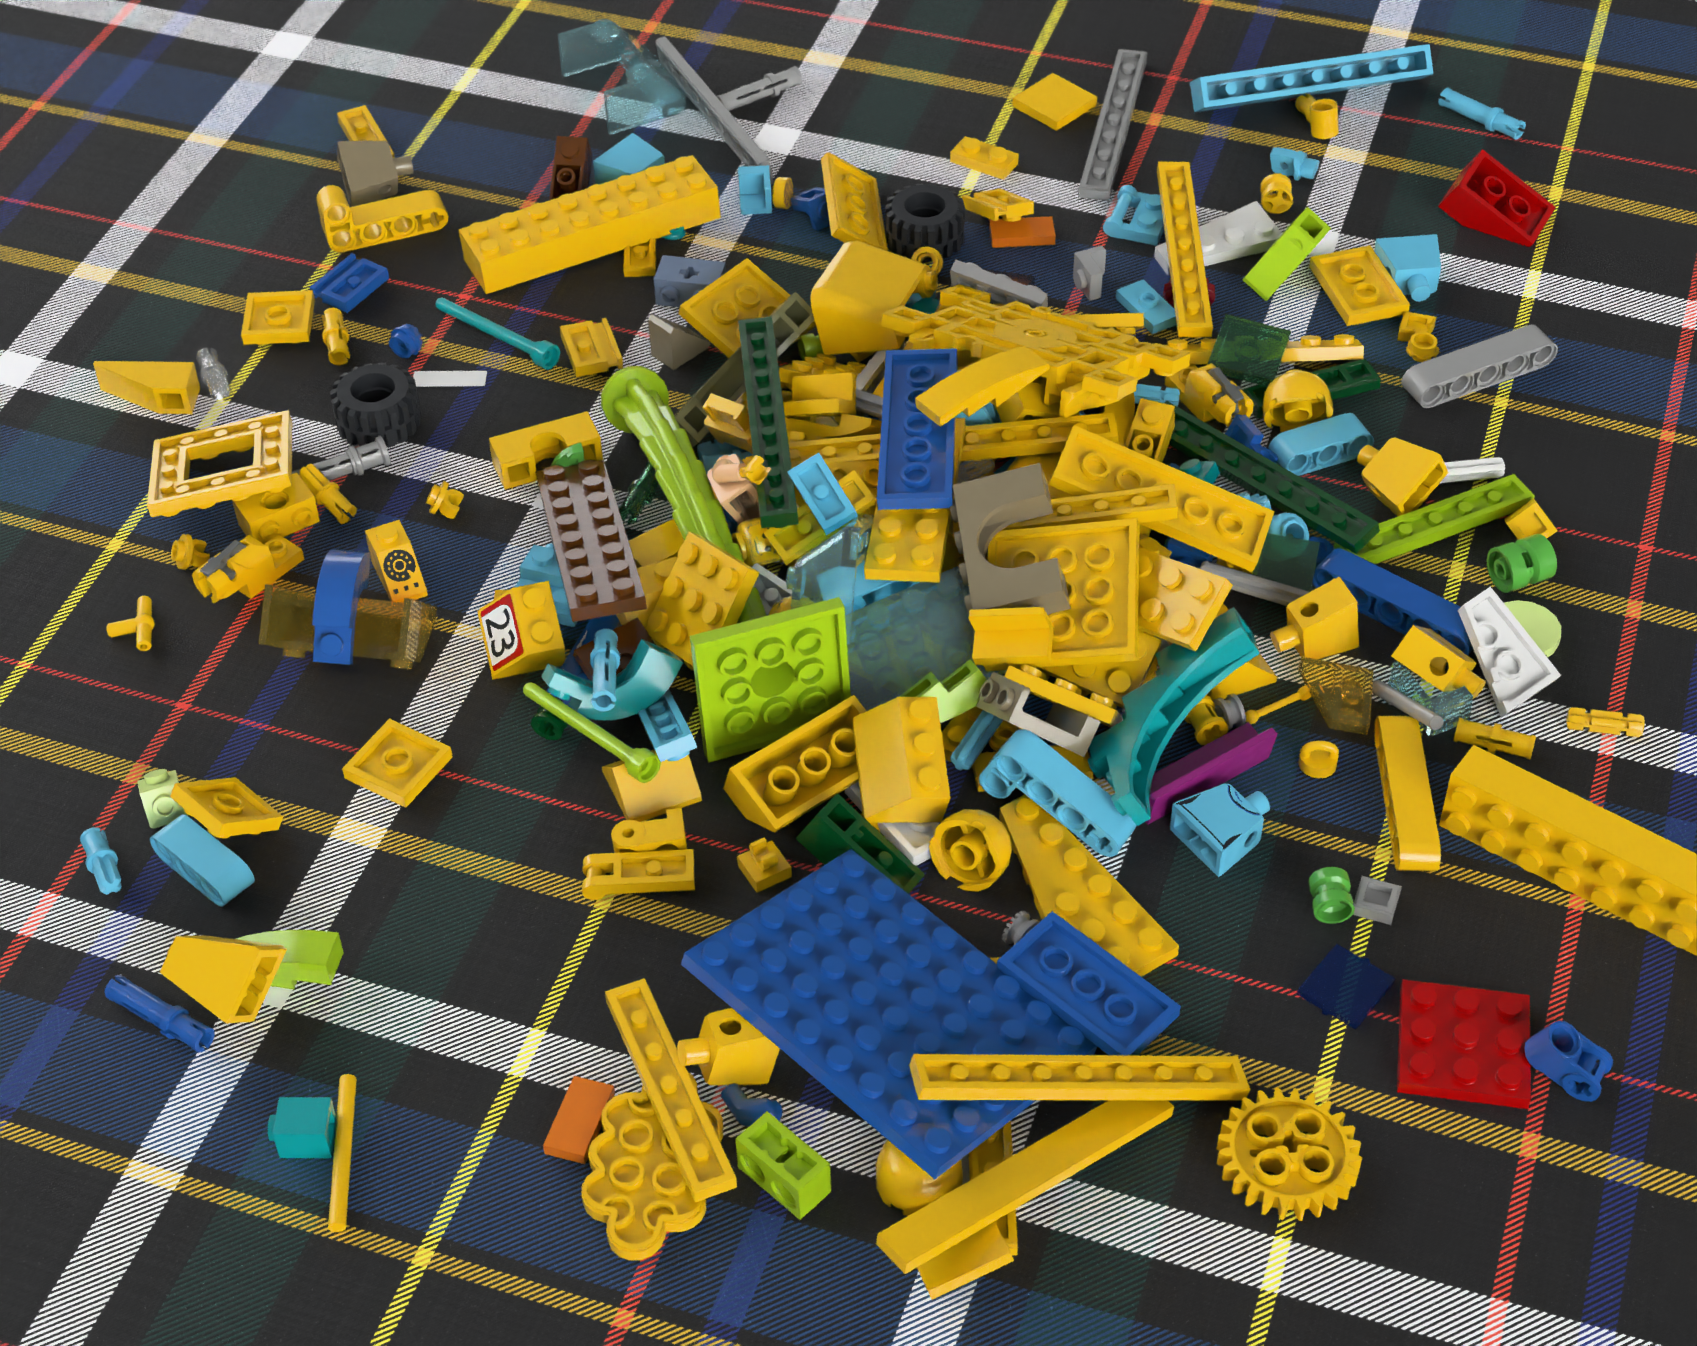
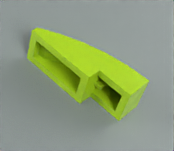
M970 659L941 682L931 671L899 697H937L941 723L976 707L980 700L979 693L981 687L987 679Z
M280 930L236 938L237 940L284 946L287 951L271 986L293 990L297 981L331 985L344 953L338 932Z

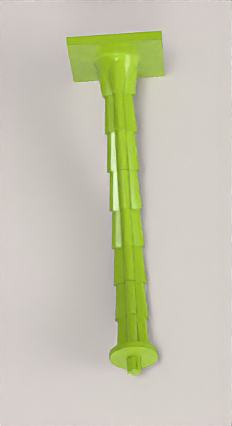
M628 366L615 372L606 381L601 393V407L605 417L616 429L633 433L640 441L639 446L655 469V478L674 510L672 517L684 540L689 531L693 532L744 562L739 545L733 543L722 505L714 497L703 462L697 460L686 430L680 428L672 409L669 407V392L665 382L653 370L643 366ZM753 587L737 624L690 636L703 750L708 763L764 748L851 697L845 607L840 597L767 616L759 591L756 587Z

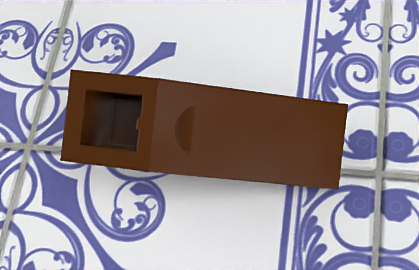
M557 136L549 200L559 198L563 194H571L588 188L593 153L587 137Z

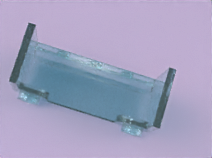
M600 19L595 23L557 34L561 70L564 77L618 61L626 70L628 84L604 91L607 131L610 135L680 113L686 108V94L644 44L616 23L608 19Z
M860 514L801 556L796 561L795 567L789 566L787 572L786 587L792 590L791 609L840 597L845 607L847 644H850L856 569L858 565L866 560L874 515Z

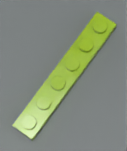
M1515 474L1379 523L1380 532L1355 555L1373 564H1378L1509 515L1532 500L1535 495ZM1336 542L1334 543V549L1341 548L1349 551Z

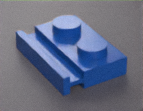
M351 253L310 286V290H313L315 299L320 297L323 303L348 313L389 279L388 269L365 258L361 260L356 259V255Z

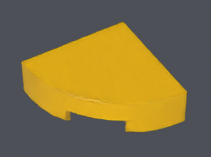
M1404 311L1397 341H1409L1411 336L1417 332L1431 333L1435 328L1437 317Z

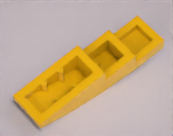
M1026 346L997 353L961 369L915 398L916 408L941 427L961 412L970 417L989 402L998 407L1049 370V363Z

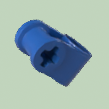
M1566 1021L1553 1022L1530 1037L1524 1047L1525 1056L1535 1069L1541 1071L1564 1088L1570 1096L1581 1101L1591 1102L1600 1096L1602 1077L1613 1066V1059L1605 1049L1594 1044Z

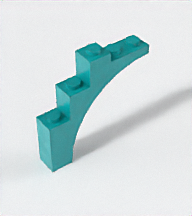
M1234 607L1213 620L1196 651L1173 643L1157 652L1156 658L1160 668L1155 671L1157 677L1123 696L1122 700L1125 708V713L1122 714L1123 721L1094 737L1089 746L1091 757L1087 761L1092 772L1098 779L1102 777L1106 779L1115 791V794L1111 795V799L1116 809L1122 816L1128 814L1137 826L1151 819L1149 797L1152 778L1160 756L1173 733L1189 712L1211 689L1234 670L1260 654L1253 632Z

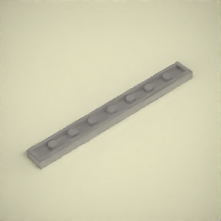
M665 36L657 39L655 43L662 67L745 166L769 165L770 183L773 184L770 160L671 42Z
M1118 49L1079 185V198L1105 201L1110 199L1147 63V52Z

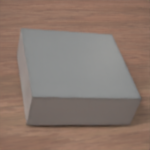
M1362 876L1354 900L1355 910L1353 915L1391 925L1402 886Z

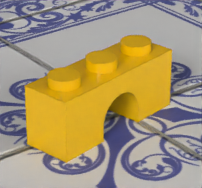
M588 411L489 438L492 464L504 490L537 481L535 471L538 462L547 458H555L561 451L577 443L582 444L585 460H603L601 438Z

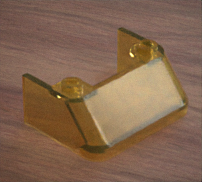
M265 584L258 644L283 649L282 656L305 658V652H313L315 626H312L315 593L296 592L275 585ZM359 598L355 621L353 656L391 660L390 667L412 669L413 663H421L436 622L437 607L409 598H404V602Z

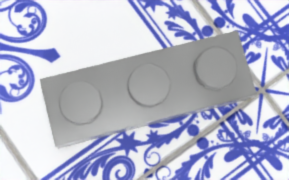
M955 260L950 269L951 287L961 284L991 293V303L1005 305L1018 301L1030 305L1033 309L1039 306L1048 307V293L1043 292L1034 285H1023L1013 281L1004 274H994L983 270L980 266L971 262L964 263Z

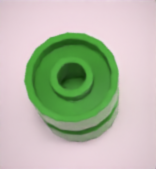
M1534 534L1518 539L1515 543H1506L1491 548L1487 554V569L1497 589L1503 593H1509L1526 587L1528 584H1535L1552 578L1556 574L1557 558L1549 540L1541 534Z

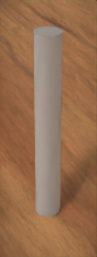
M1376 680L1371 684V692L1433 730H1438L1442 727L1444 721L1440 715L1381 680Z

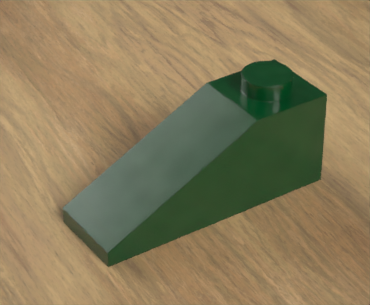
M838 793L796 838L824 865L852 849L908 894L925 875Z

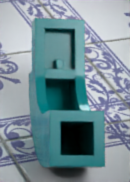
M641 639L629 664L616 675L615 707L606 712L596 710L592 706L593 681L578 677L549 663L541 677L549 686L548 692L566 701H569L572 696L568 705L584 717L603 721L617 720L635 715L638 711L650 707L659 700L673 683L683 662L673 652Z

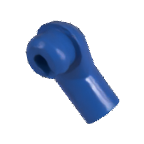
M736 1083L725 1087L720 1094L736 1120L743 1126L749 1127L767 1111L777 1120H780L783 1110L778 1101L768 1098H747Z

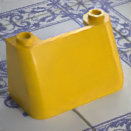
M860 241L845 242L811 291V308L824 355L899 349L905 337L898 336L894 333V330L881 326L882 313L905 306L914 293H919L922 298H930L938 287L936 272L932 271L929 265Z

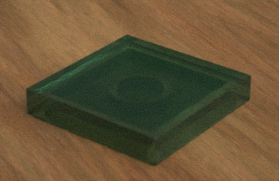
M1226 314L1208 364H1214L1225 376L1268 387L1277 376L1291 331Z

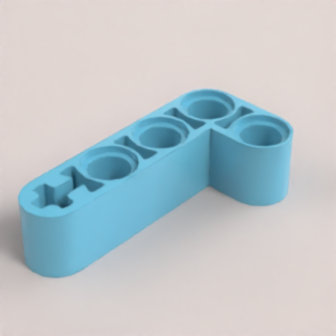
M1019 729L1012 734L979 776V783L982 788L996 798H1006L1017 787L1093 850L1107 857H1113L1118 854L1137 826L1128 814L1122 816L1118 812L1109 793L1037 735L1025 729Z

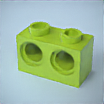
M768 1111L736 1137L738 1168L799 1220L831 1193L830 1163Z

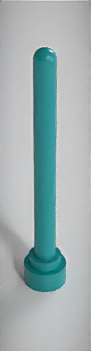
M438 298L435 302L438 310L530 354L533 363L546 370L553 368L559 360L560 348L547 340L534 342L445 298Z

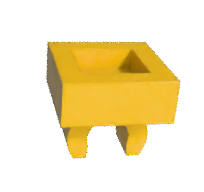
M765 837L750 843V850L737 856L738 867L756 893L792 877L790 864L774 842H767Z

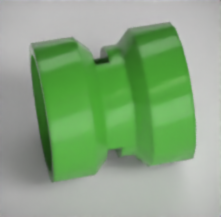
M1325 867L1313 872L1309 877V888L1314 897L1312 907L1315 918L1327 924H1336L1349 919L1354 914L1355 908L1353 898L1349 894L1351 884L1348 873L1338 867Z

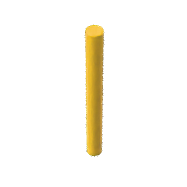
M344 1074L339 1078L328 1229L333 1232L344 1231L347 1221L357 1078L351 1074Z

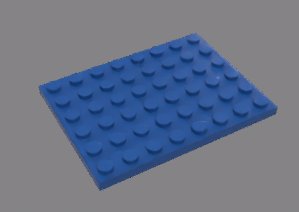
M852 849L684 953L681 963L691 974L934 1179L942 1175L1036 1100H918L909 1067L913 1054L1094 1055L1097 1046L1084 1037L1078 1028L1067 1024L1052 1012L1048 1004L1034 999L1021 989L1019 982L1015 978L1001 973L994 961Z

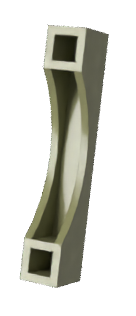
M796 291L769 316H772L777 358L814 321L812 308ZM741 346L674 415L680 428L686 430L692 448L709 432L704 425V420L708 414L702 407L712 393L736 402L746 391Z

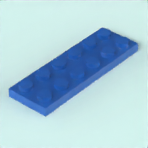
M957 348L886 350L877 487L878 510L938 509L953 506L956 416L940 427L916 408L915 398L941 380L957 372Z

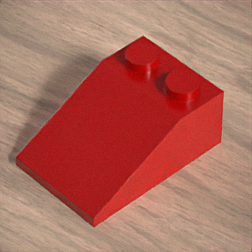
M1483 149L1460 172L1438 205L1439 208L1462 226L1527 247H1531L1556 208Z

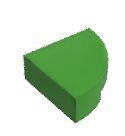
M577 443L561 451L554 458L551 466L559 465L565 467L577 465L584 461L582 444Z

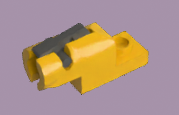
M1212 363L1198 368L1196 365H1189V367L1176 372L1173 376L1165 377V386L1179 389V400L1203 422L1216 419L1229 427L1232 422L1231 416L1235 417L1238 414L1247 415L1249 418L1253 412V401L1240 386L1230 381Z
M279 534L265 544L251 535H247L240 541L234 540L222 552L211 557L205 564L193 571L192 577L197 589L204 597L212 593V603L225 599L236 591H240L252 599L305 559L301 548Z

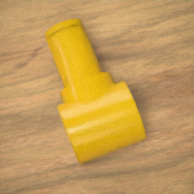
M1309 93L1305 94V96L1300 95L1296 99L1295 106L1311 124V135L1313 137L1329 139L1339 133L1338 104L1332 99L1316 100Z

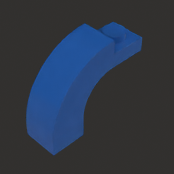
M333 549L326 554L320 570L314 601L312 626H315L313 662L353 664L356 612L360 594L363 589L368 588L371 552Z

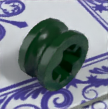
M539 706L537 714L531 719L533 730L548 740H558L561 738L564 729L568 726L566 722L542 706Z

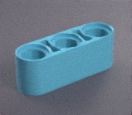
M1344 413L1284 431L1273 438L1270 442L1269 450L1277 455V462L1281 467L1300 476L1356 459L1360 450L1365 445L1373 446L1374 438L1355 414Z
M181 814L150 837V844L160 859L220 907L226 905L255 882L252 871L239 856L185 814Z

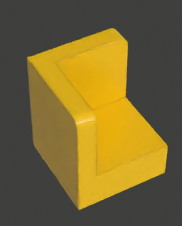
M1534 498L1504 519L1517 539L1534 534H1541L1548 538L1558 531Z

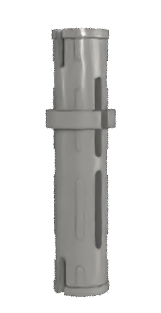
M793 66L776 74L771 72L765 74L761 80L744 85L725 94L717 95L716 97L730 111L767 96H778L780 91L802 84V75L799 69ZM781 81V82L778 83V84H775V85H773V86H769V87H767V88L764 89V87H766V86H768V85H771V84H774V83H777V82ZM754 91V93L737 99V97Z

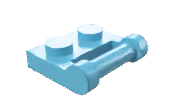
M1130 185L1122 186L1117 194L1118 202L1113 213L1105 220L1103 225L1104 233L1110 237L1157 246L1164 231L1160 195L1137 192ZM1128 207L1137 208L1131 223H1123L1122 221Z

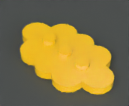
M688 1072V1074H689V1076H690V1078H691V1080H692V1082H693V1084H694V1087H695V1089H696V1091H697V1093H698L697 1082H696L694 1076H693L691 1073ZM642 1086L641 1093L626 1092L614 1096L603 1108L601 1118L603 1133L592 1141L588 1152L589 1164L593 1172L586 1177L582 1184L581 1192L582 1203L587 1214L594 1220L607 1223V1240L611 1250L619 1257L630 1261L643 1260L653 1256L661 1248L666 1232H684L692 1229L702 1221L706 1213V1199L695 1203L644 1086ZM701 1101L721 1143L724 1137L723 1118L719 1110L712 1104Z

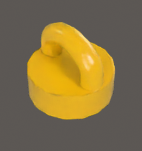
M1310 741L1304 744L1300 750L1299 767L1304 774L1310 777L1327 778L1336 771L1339 749L1335 744L1328 741Z

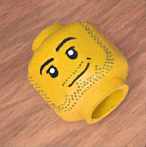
M760 517L741 522L737 526L736 533L732 534L733 543L739 545L744 563L750 567L756 563L762 566L781 559L765 537L764 532L770 528H761Z

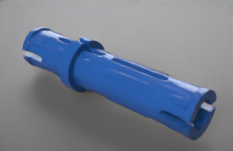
M116 975L115 980L111 979L106 985V998L161 1029L160 1033L169 1039L176 1038L199 1053L204 1052V1047L208 1049L215 1037L214 1029L193 1019L188 1015L189 1011L179 1005L172 1006L164 1002L159 997L135 985L122 975Z

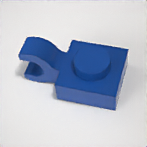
M1236 414L1225 434L1276 463L1278 461L1277 455L1260 445L1264 434L1247 415Z

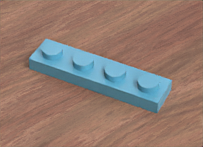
M669 688L650 707L638 711L641 722L660 762L680 760L686 757L690 750L697 748L693 735Z

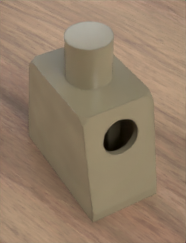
M386 141L337 142V160L350 207L371 203L395 195L398 192V176L413 174V164L410 155L393 158L389 143Z

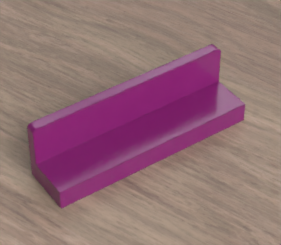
M1247 722L1155 772L1152 778L1149 797L1151 819L1146 821L1147 825L1172 812V805L1175 802L1219 786L1268 759L1278 733L1273 728H1270L1258 734Z

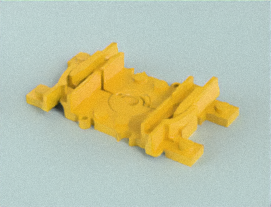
M961 284L941 291L939 304L948 306V308L928 314L905 306L882 313L881 326L894 330V333L898 336L909 337V342L913 343V350L957 348V367L979 358L982 360L1003 351L1026 346L1049 363L1050 369L1040 375L1047 378L1044 404L1050 406L1060 401L1059 416L1064 418L1082 410L1097 408L1120 401L1125 396L1136 392L1137 381L1148 376L1150 368L1154 369V373L1157 375L1173 376L1176 372L1189 367L1191 353L1158 343L1138 342L1135 344V336L1115 331L1112 327L1109 329H1097V323L1085 322L1058 313H1051L1052 309L1039 306L1033 309L1030 305L1018 301L1005 305L1000 303L990 304L991 293Z

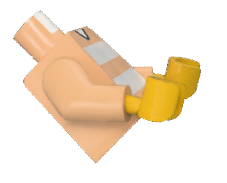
M737 454L723 455L717 459L713 468L706 474L720 504L738 524L760 517L757 485L762 483L772 469L763 466L764 459L758 455H755L748 465Z

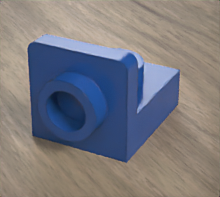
M815 187L790 198L793 210L806 212L809 215L814 230L830 226L824 188Z

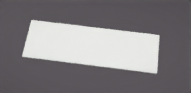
M414 371L413 378L416 387L485 386L487 371Z

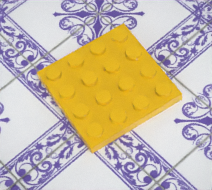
M1137 518L1001 530L993 537L988 546L987 561L1002 568H1016L1057 558L1065 575L1071 609L1047 614L1054 628L1051 663H1032L1026 665L1040 668L1138 660L1140 526ZM1021 664L983 666L986 671L1007 670L1009 665L1019 669Z

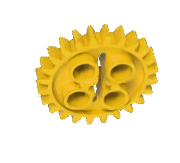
M1277 1087L1275 1088L1274 1097L1270 1099L1260 1090L1257 1094L1256 1104L1244 1097L1241 1110L1234 1107L1230 1109L1229 1120L1222 1121L1221 1132L1218 1135L1216 1148L1219 1150L1217 1165L1224 1166L1222 1173L1223 1181L1234 1180L1231 1191L1233 1195L1244 1191L1247 1192L1246 1206L1254 1204L1257 1200L1261 1202V1214L1266 1215L1272 1207L1278 1208L1280 1220H1284L1288 1210H1294L1297 1219L1302 1221L1305 1209H1310L1318 1218L1321 1216L1323 1204L1334 1211L1337 1207L1338 1198L1347 1200L1351 1186H1356L1362 1157L1359 1156L1361 1142L1353 1140L1355 1127L1343 1126L1345 1113L1340 1112L1331 1115L1330 1108L1332 1102L1327 1101L1321 1106L1316 1105L1315 1093H1311L1306 1100L1300 1099L1297 1088L1292 1090L1290 1097H1284L1280 1088ZM1301 1131L1309 1132V1133H1311V1135H1310V1134H1304V1133H1302ZM1258 1134H1263L1268 1137H1261ZM1309 1169H1317L1321 1172H1313ZM1266 1171H1268V1172H1273V1173H1275V1174H1277V1175H1269V1174H1267V1173H1265V1172H1266Z

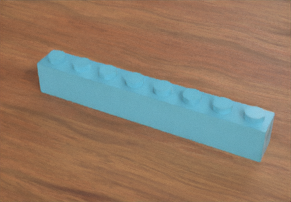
M1430 44L1199 77L1190 82L1194 112L1296 98L1300 95L1305 96L1307 93L1316 95L1418 80L1432 75L1433 66Z

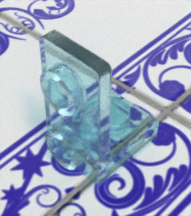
M1398 661L1392 663L1391 677L1388 680V685L1443 718V725L1438 730H1433L1419 722V725H1421L1429 737L1456 727L1459 717L1470 721L1473 695L1465 686L1451 692H1443L1436 698L1431 699L1403 664Z

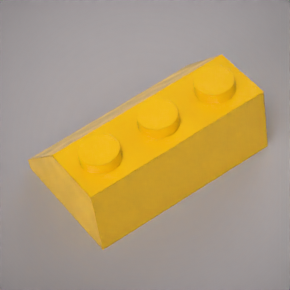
M896 697L853 717L852 727L863 817L869 823L942 822L951 797L937 697Z

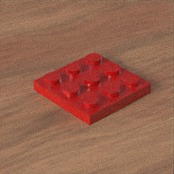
M1402 979L1400 988L1397 1092L1528 1109L1531 1101V1064L1525 1056L1524 1047L1526 1041L1530 1038V995Z

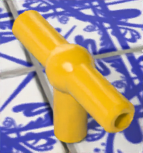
M148 596L138 598L137 616L135 618L108 623L106 626L108 636L112 638L136 633L137 649L148 651L151 648L152 630L155 625L152 617V599Z

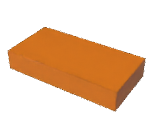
M1052 216L1027 217L1013 222L1004 221L1003 219L997 221L989 219L992 248L1055 245L1056 235Z
M574 1076L543 1144L544 1154L585 1164L588 1159L589 1146L597 1137L602 1126V1110L606 1103L615 1096L614 1085Z

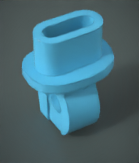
M1274 147L1270 153L1272 171L1287 177L1294 176L1296 181H1299L1301 177L1313 179L1319 167V160L1307 158V153L1300 150L1297 152Z

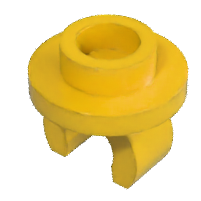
M443 481L440 486L434 484L426 500V504L431 505L429 513L435 514L439 509L445 517L454 519L460 509L458 506L464 494L455 489L447 490L449 483Z
M182 534L179 540L173 542L171 549L172 561L176 562L178 569L186 570L189 565L199 568L210 558V554L204 553L207 543L203 540H193L189 534Z

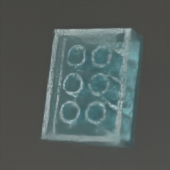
M958 566L942 572L940 583H917L845 615L851 696L855 695L866 711L899 697L931 671L941 682L971 659L974 663L972 654L975 631L968 619L964 596L970 595L969 586H964ZM976 665L987 680L993 672L1005 676L1007 671H986L983 665Z

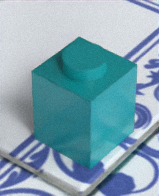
M279 1097L276 1115H270L268 1120L269 1141L275 1142L279 1157L332 1158L336 1113L331 1097Z

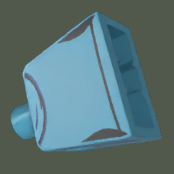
M1224 783L1175 802L1172 805L1170 830L1219 877L1259 843L1264 822L1262 815L1270 810V804L1266 796L1260 791H1256L1244 798L1233 786Z

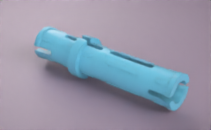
M1448 87L1440 94V96L1446 98L1445 100L1439 98L1438 104L1485 125V129L1491 132L1497 130L1512 137L1514 140H1518L1523 134V131L1518 130V128L1525 129L1526 123L1504 114V110L1499 107L1491 108Z
M601 629L595 633V645L590 654V664L593 668L591 703L596 710L605 712L615 707L616 669L620 665V653L617 650L618 636L611 629Z

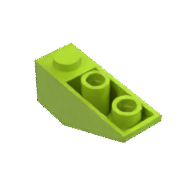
M1307 207L1286 228L1242 280L1267 301L1331 228Z

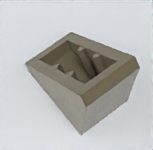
M652 313L648 318L651 355L673 370L708 349L711 342L685 326Z

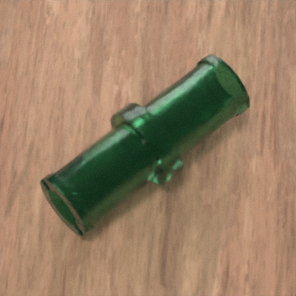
M649 461L646 463L638 479L630 483L628 495L621 506L618 507L623 522L629 513L631 514L627 524L636 523L646 504L652 503L656 496L655 490L659 483L655 478L656 471L652 470L653 466Z

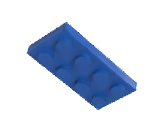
M1053 911L997 960V969L1001 973L1015 978L1019 982L1021 989L1034 999L1048 1004L1055 1015L1070 1026L1078 1028L1084 1037L1108 1055L1138 1056L1180 1014L1181 1006Z

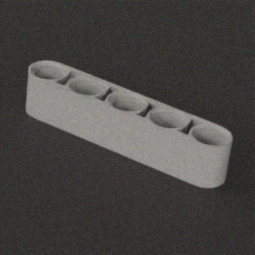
M1531 324L1416 364L1405 372L1401 385L1423 408H1431L1543 368L1556 357L1558 347L1536 325Z

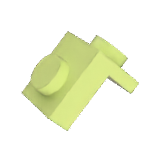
M166 769L154 770L145 774L144 779L137 781L151 828L154 829L168 825L181 814L188 816L184 812V808L170 797L174 784L179 783L176 770L167 772Z

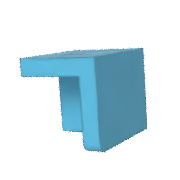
M769 165L738 167L741 214L772 213Z

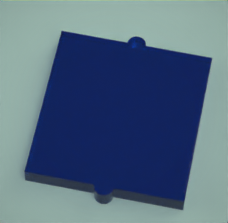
M1336 944L1298 988L1297 995L1322 1009V1014H1330L1356 1030L1391 988L1395 978L1370 964L1368 958L1362 959Z

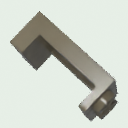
M995 672L984 682L979 693L980 700L976 707L1017 727L1031 731L1035 735L1080 756H1085L1100 721L1059 703H1053L1046 720L1043 721L1023 711L1030 688Z

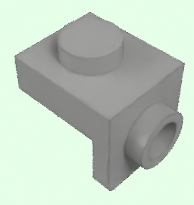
M1103 246L1074 253V283L1078 290H1082L1089 301L1101 298L1102 276L1105 273L1106 250Z

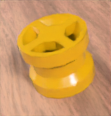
M1277 173L1268 175L1263 179L1260 186L1263 208L1272 214H1280L1290 209L1293 203L1290 179L1286 175Z

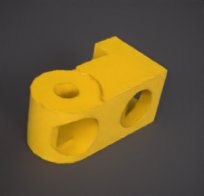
M682 808L666 810L667 818L643 821L641 823L635 820L619 822L614 826L611 833L614 853L687 849Z

